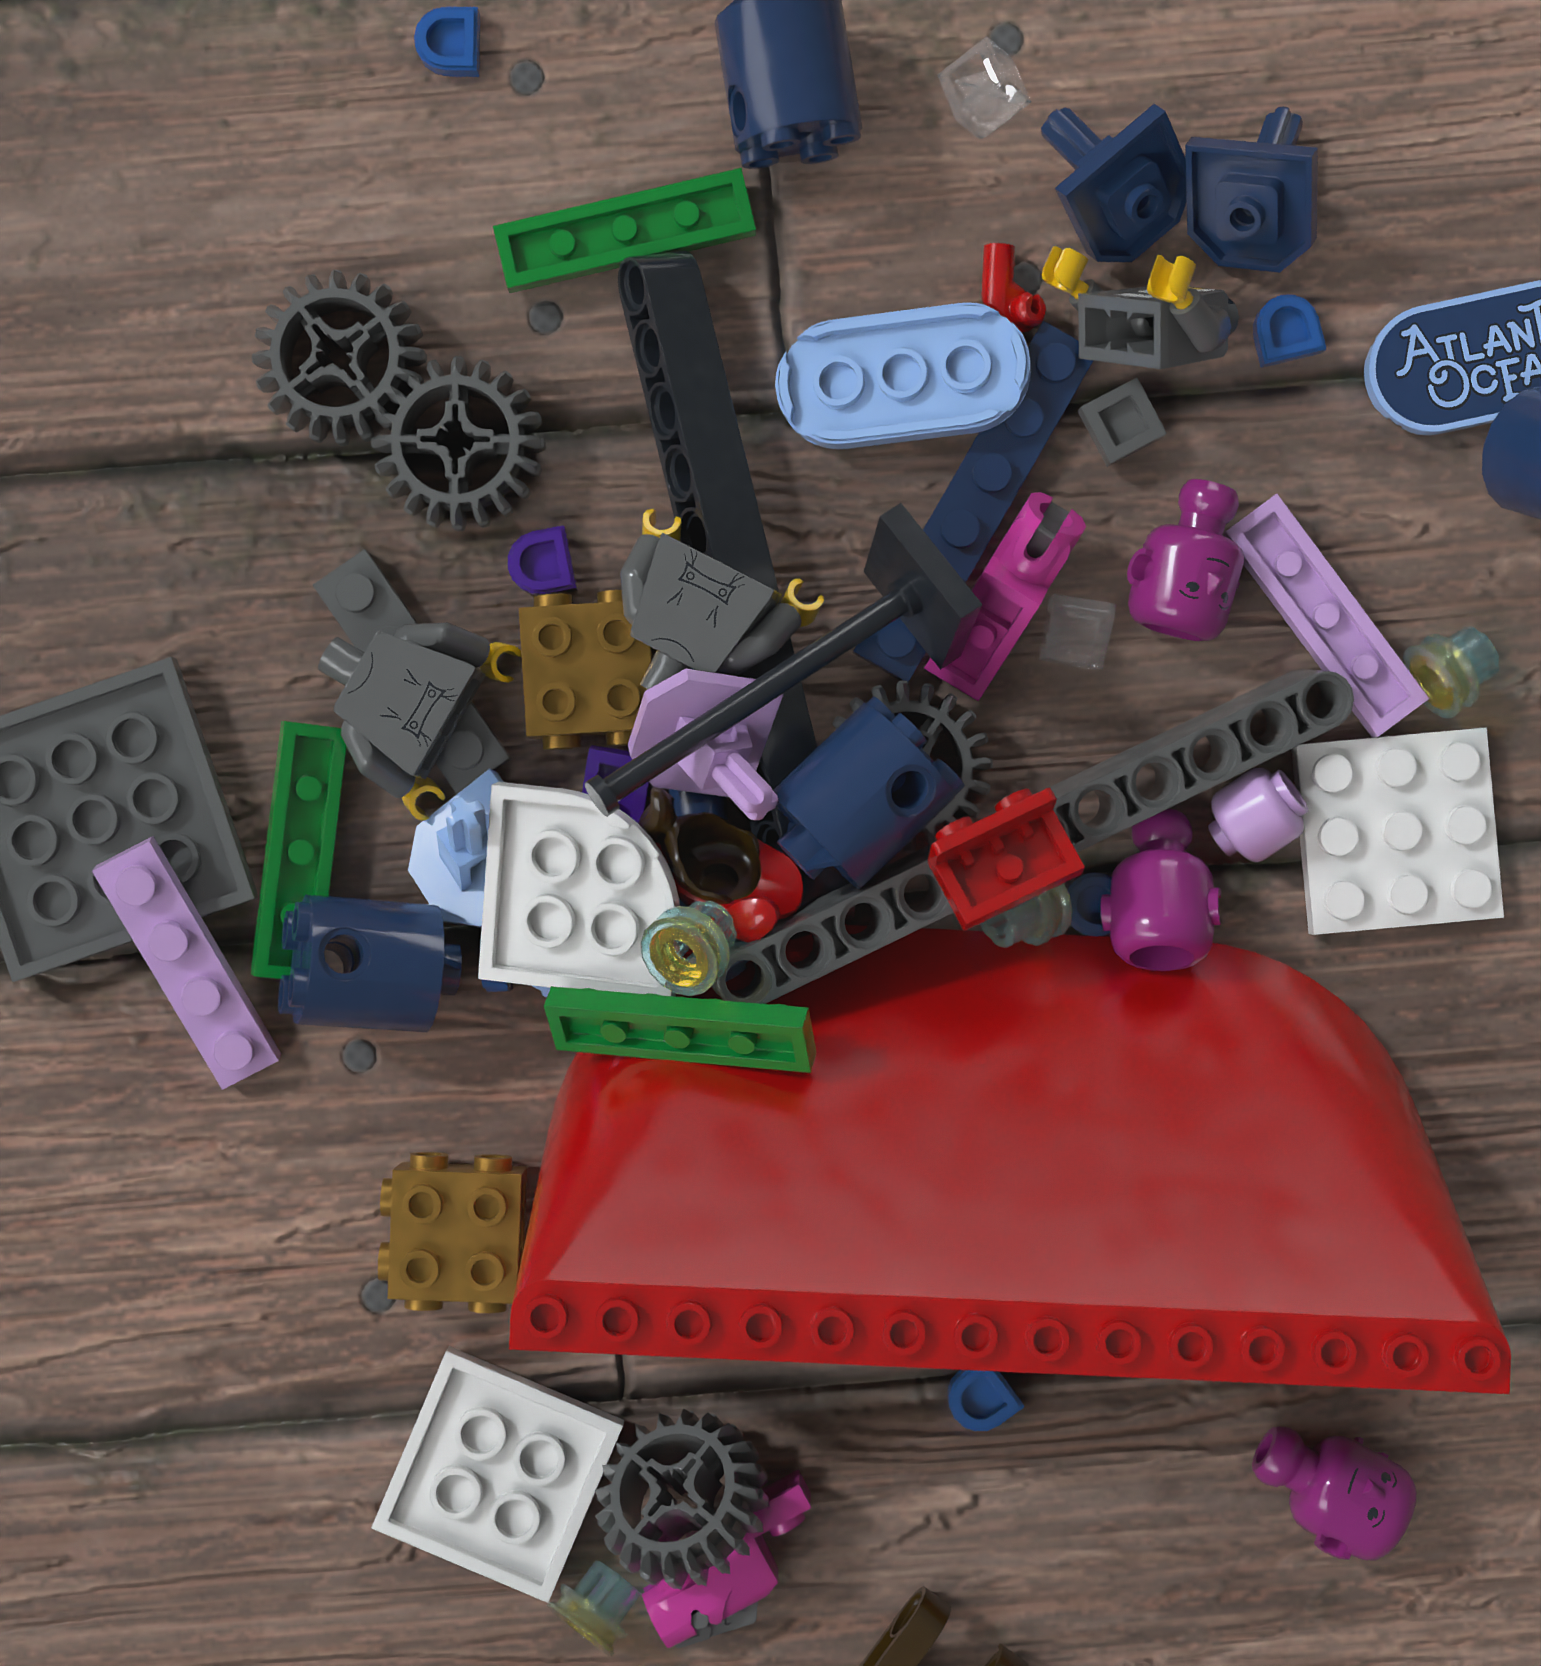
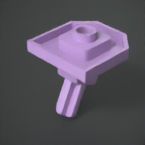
M684 669L646 690L628 742L631 758L634 759L756 679ZM783 694L649 782L653 787L730 797L749 819H763L768 811L776 807L778 797L771 786L756 770Z

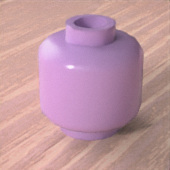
M1253 768L1214 794L1211 805L1216 820L1210 823L1208 828L1216 843L1228 856L1238 851L1246 859L1252 862H1260L1297 839L1303 833L1302 815L1308 812V807L1295 785L1284 772L1277 770L1272 774L1264 768Z

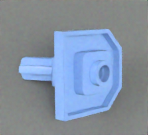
M488 769L431 814L429 819L422 821L416 826L408 871L428 903L439 906L443 922L482 928L491 785L503 782L499 774L492 769Z

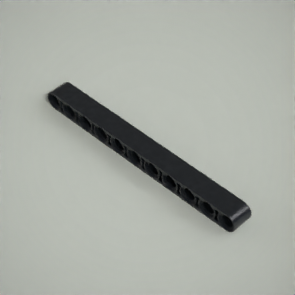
M687 251L627 257L620 264L618 271L619 295L674 519L676 516L681 518L680 542L779 593L697 261ZM791 638L774 655L740 675L731 676L757 679L794 655ZM802 682L783 693L756 770L771 786L772 790L817 748ZM777 806L768 811L761 820L749 819L751 831L758 840L788 856L777 841L787 832L789 820ZM794 862L803 882V898L800 907L850 883L833 866L824 869L813 880ZM855 905L846 914L845 925L852 921L855 914ZM809 931L798 932L790 937V939L811 935Z

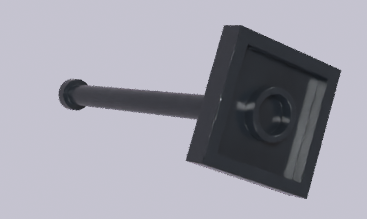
M899 503L879 517L863 571L883 596L882 598L604 779L599 775L585 782L587 793L598 810L604 816H610L619 810L618 801L898 618L902 620L941 670L961 657L982 603L903 504Z

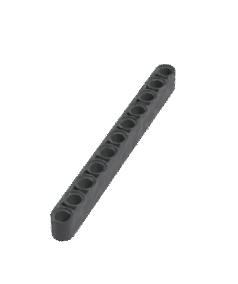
M1311 669L1290 671L1051 786L1057 798L1053 810L1076 852L1082 851L1339 726L1352 711L1354 702L1352 687L1346 678L1336 672ZM1316 683L1320 688L1322 698L1318 709L1311 714L1307 708L1306 696L1310 687ZM1261 709L1266 717V730L1262 737L1255 741L1251 736L1249 727L1252 717ZM1206 736L1210 742L1211 754L1207 763L1198 768L1194 763L1193 751L1197 742ZM1150 763L1155 772V783L1148 793L1141 796L1136 787L1137 774L1142 767ZM1094 791L1099 799L1098 812L1091 821L1083 823L1078 812L1079 803L1084 795ZM931 844L884 866L861 890L849 883L801 906L794 915L778 919L776 926L760 940L747 943L734 938L728 946L718 947L707 961L706 976L709 985L724 1001L766 1004L954 913L927 863ZM924 874L929 884L928 894L918 905L908 906L904 899L905 886L914 876ZM867 903L871 910V919L868 926L860 933L848 934L845 927V918L849 909L856 904ZM809 931L813 938V947L809 956L802 961L789 962L786 958L785 950L790 937L798 932ZM751 960L755 968L754 978L751 983L741 990L727 989L725 980L729 968L737 961Z

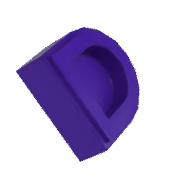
M564 525L529 532L522 535L512 544L508 554V571L512 580L523 591L537 596L578 590L566 527Z

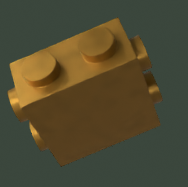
M622 590L598 592V603L572 604L571 594L534 596V607L519 608L526 737L542 739L543 750L581 748V736L606 735L607 746L628 745L644 692L648 690L641 686L640 683L654 657L653 653H656L657 650L630 636L632 625L624 617Z
M410 1153V1162L398 1164L392 1170V1178H383L381 1186L380 1213L382 1217H390V1242H381L379 1247L378 1279L380 1281H388L387 1299L405 1300L404 1308L415 1311L440 1310L443 1308V1301L468 1302V1310L476 1313H501L507 1311V1304H512L525 1244L528 1166H512V1156L500 1154L475 1155L474 1164H448L449 1154Z

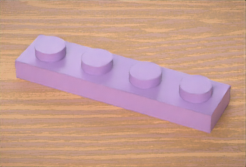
M1278 494L1272 496L1223 533V536L1233 540L1242 549L1244 554L1243 565L1321 670L1336 672L1346 678L1352 687L1354 696L1352 711L1372 738L1379 737L1429 699Z
M154 836L96 865L92 870L95 878L221 1089L223 1090L279 1061L280 1050Z

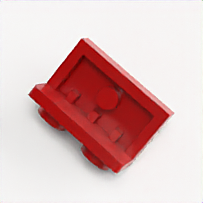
M1051 787L1036 794H1032L1028 788L1019 790L998 802L994 807L996 813L973 823L971 817H964L946 825L936 833L937 841L931 844L927 863L964 931L1082 875L1085 866L1053 810L1057 798Z

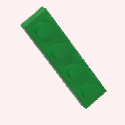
M742 168L493 226L509 293L620 268V264L627 257L678 251L689 252L756 236V227Z
M281 721L251 975L255 977L281 979L282 975H290L293 950H283L282 947L286 911H294L295 903L302 902L305 895L329 896L346 754V744L341 736V728Z
M551 986L544 1004L556 1050L806 1073H811L817 1053L809 1008L554 986Z

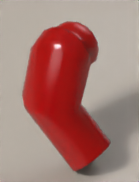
M1006 243L986 244L983 249L982 302L984 305L998 311L1001 316L1006 317L1011 323L1013 322L1020 332H1028L1041 324L1046 316L1044 299L1039 294L1032 296V294L1025 291L1014 281V245Z

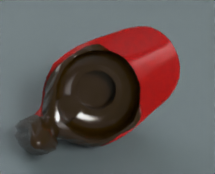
M655 787L651 789V804L642 813L638 824L660 849L674 878L679 899L685 905L708 919L717 915L725 918L730 906L744 898L761 895L771 898L778 905L779 919L790 917L798 911L803 898V882L797 866L788 856L758 840L751 831L739 829L714 813L701 812L677 816L674 808L675 799L662 788Z

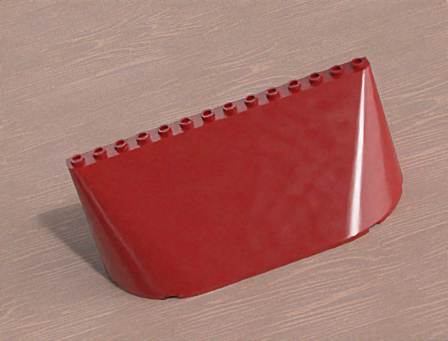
M845 925L848 934L860 933L868 926ZM921 928L766 1003L770 1005L783 1004L809 1008L817 1052L811 1073L577 1052L567 1070L555 1101L510 1314L509 1350L1510 1394L1511 1350L1416 1105L1403 1076L1388 1051L1357 1014L1341 999L1312 978L1264 955L1220 943H1212L1208 955L1194 966L1172 971H1152L1137 968L1123 961L1115 953L1111 945L1110 936ZM812 934L789 939L785 950L786 958L789 962L802 961L809 956L813 947ZM751 960L746 963L747 969L726 982L727 989L737 991L744 989L751 983L755 974L754 963ZM711 986L676 990V997L723 1000L714 992Z

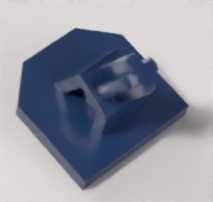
M1153 104L1114 138L1108 135L1103 140L1070 108L1056 109L1048 116L1047 121L1041 127L1043 138L1075 169L1072 174L1055 187V190L1086 254L1097 262L1132 263L1180 222L1187 202L1185 155L1166 111Z
M1278 107L1275 112L1266 115L1257 142L1191 137L1185 145L1187 234L1218 266L1280 273L1306 252L1317 239L1318 148L1296 146L1303 127V121L1300 115L1291 113L1289 107Z

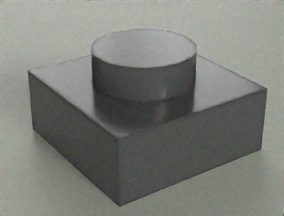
M1138 378L1081 406L1078 410L1107 467L1162 439L1167 434Z

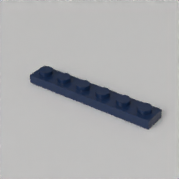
M1045 321L1042 322L1028 346L1031 376L1023 401L1016 411L1004 422L989 430L978 433L923 529L965 583L1094 361L1079 359V341ZM898 618L858 644L852 653L898 680L909 682L926 651L902 620Z

